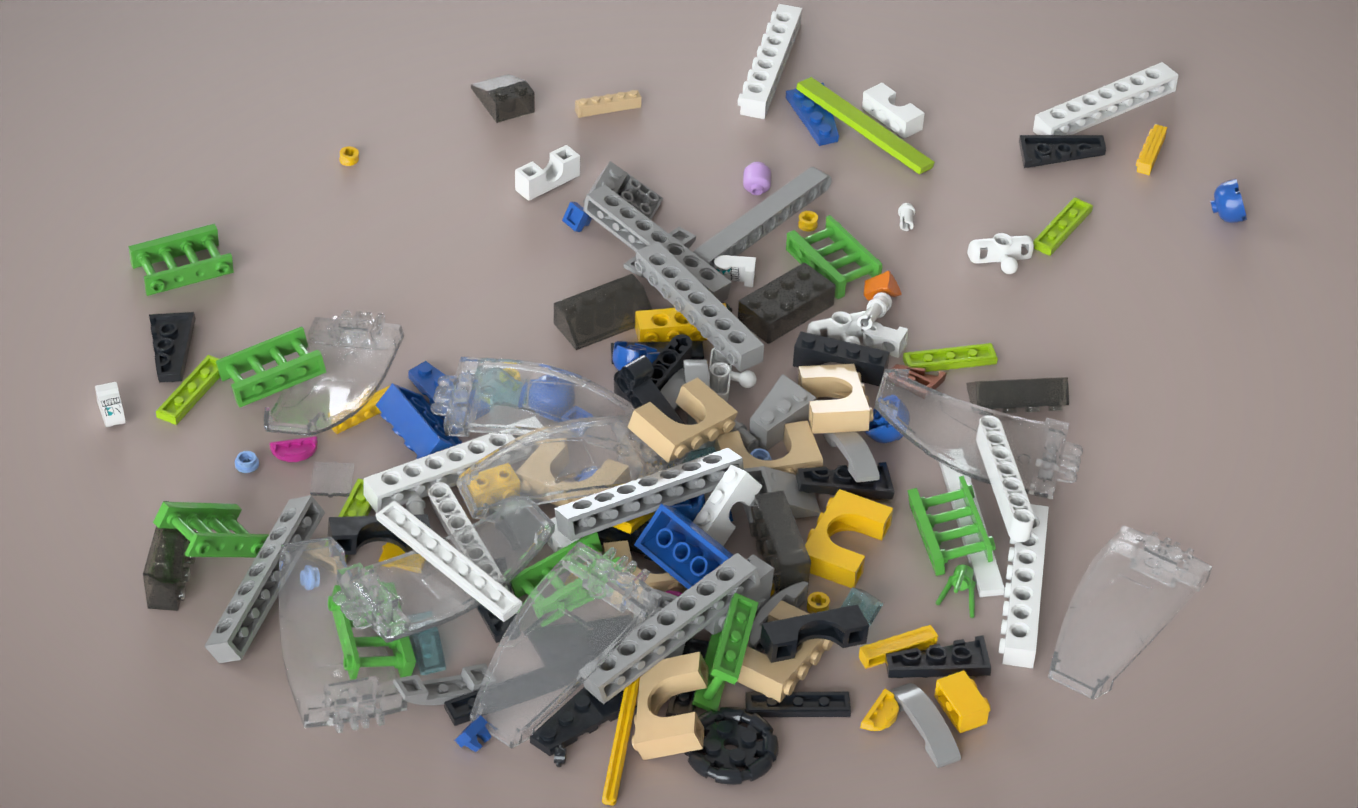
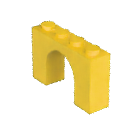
M839 489L836 495L828 500L825 513H820L816 528H811L806 544H802L798 550L797 558L800 559L799 570L854 589L863 574L865 556L836 545L830 540V537L841 531H855L882 541L891 526L893 508Z

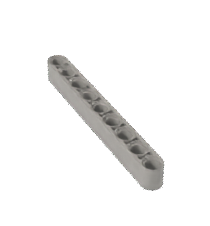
M810 167L699 246L693 253L713 268L714 260L718 256H738L825 193L831 185V176L815 167Z

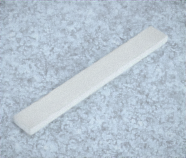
M962 449L938 451V461L947 491L951 492L960 489L959 476L963 475L967 485H972ZM975 495V498H973V500L980 515V518L982 520V523L984 525V528L986 530L984 520L980 511V507ZM963 498L951 501L953 510L966 507ZM970 516L956 519L958 527L973 524ZM977 533L962 537L964 546L980 542ZM984 551L967 555L970 567L974 571L973 577L979 597L1004 595L1005 588L993 551L992 562H988Z
M393 501L376 513V518L381 524L503 622L524 608L520 599L396 501Z

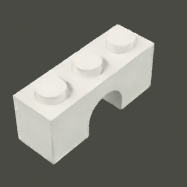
M880 83L863 92L862 108L903 139L923 130L925 113L911 103L905 106H895L896 92L884 83Z
M565 145L550 153L549 163L544 169H541L533 161L516 169L515 190L530 201L580 176V155Z
M730 465L693 522L724 546L736 528L729 520L731 507L736 502L750 506L762 485L746 471Z

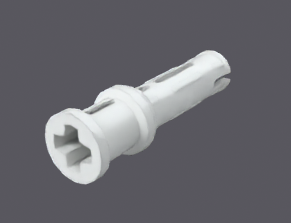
M883 292L877 293L869 301L865 313L859 317L858 326L860 327L863 324L861 329L867 330L877 318L883 317L892 306L891 297Z

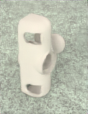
M998 233L993 238L971 241L967 254L973 263L1000 262L1004 273L1013 274L1018 269L1017 260L1030 259L1032 257L1034 244L1031 237L1027 235L1009 236L1005 233ZM1021 247L1027 249L1028 253L1026 255H1021ZM980 250H988L987 256L981 259Z
M843 311L835 312L831 318L809 323L807 333L820 336V331L827 330L828 338L861 345L857 337L863 336L862 326L859 327L857 322L865 311L851 314Z
M713 348L710 356L709 382L710 388L727 402L730 380L739 382L744 388H751L756 384L757 378L754 372L750 370H745L741 373L731 371L732 365L728 362L727 358L720 351L718 352Z

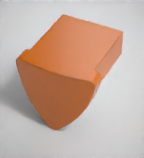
M889 270L865 280L864 296L868 301L872 300L880 292L892 297L902 295L895 278Z

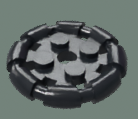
M721 707L720 711L713 712L709 710L698 716L704 727V736H706L703 742V749L684 752L689 757L688 763L701 776L706 779L708 777L713 778L716 783L738 785L742 784V781L750 780L752 782L765 775L771 769V763L777 759L779 744L777 736L773 735L774 730L772 726L756 713L753 715L749 714L744 708ZM744 722L749 725L746 728L744 726H741V723ZM731 744L737 748L728 750L724 746ZM744 766L745 770L742 771L737 768Z

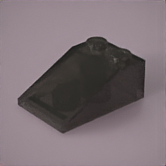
M508 74L471 84V89L496 123L535 112V92L526 80Z

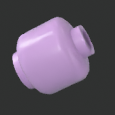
M753 162L748 165L743 172L744 188L753 195H761L768 191L771 187L770 168L762 162Z

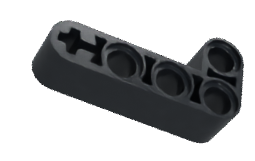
M679 334L673 337L652 363L654 372L650 379L660 391L669 379L683 368V360L692 359V340L689 336ZM617 371L614 375V395L617 399L632 406L617 385L616 378L620 372Z
M641 355L622 367L616 382L619 389L635 409L651 402L671 420L685 424L650 379L654 369L646 356Z

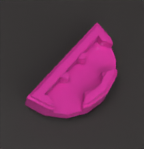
M317 436L271 442L269 446L272 454L279 460L299 462L306 460L315 453L318 440Z

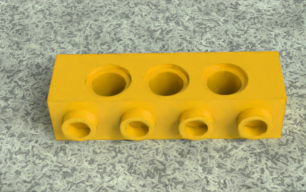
M675 308L635 312V330L638 342H669L679 334L689 336L692 341L708 340Z

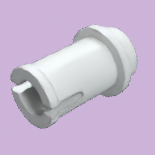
M904 203L898 209L900 229L909 231V224L911 230L914 227L913 216L915 215V208L910 203Z
M418 496L409 498L406 503V509L413 515L424 514V500Z

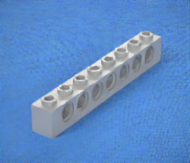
M603 185L586 195L583 211L635 252L659 241L720 302L728 299L732 283L729 279L609 187Z
M659 241L636 251L635 268L638 273L642 274L691 325L695 326L701 335L707 338L714 345V348L727 358L731 365H734L741 372L763 362L764 344Z
M726 448L556 507L555 515L558 531L573 541L657 511L661 504L671 506L714 491L730 465L744 470L743 459L731 449Z
M312 495L288 501L206 642L205 648L219 663L242 660L325 514V511Z
M738 553L724 561L723 564L580 670L585 689L605 704L725 613L729 608L734 593L746 597L758 588L761 582L757 567Z

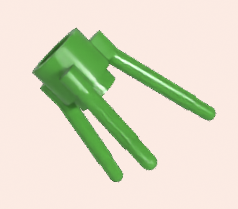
M961 564L955 568L953 576L949 577L946 586L939 595L936 605L941 604L952 586H954V593H958L959 590L969 589L970 617L974 618V589L976 582L972 580L974 571L970 566Z

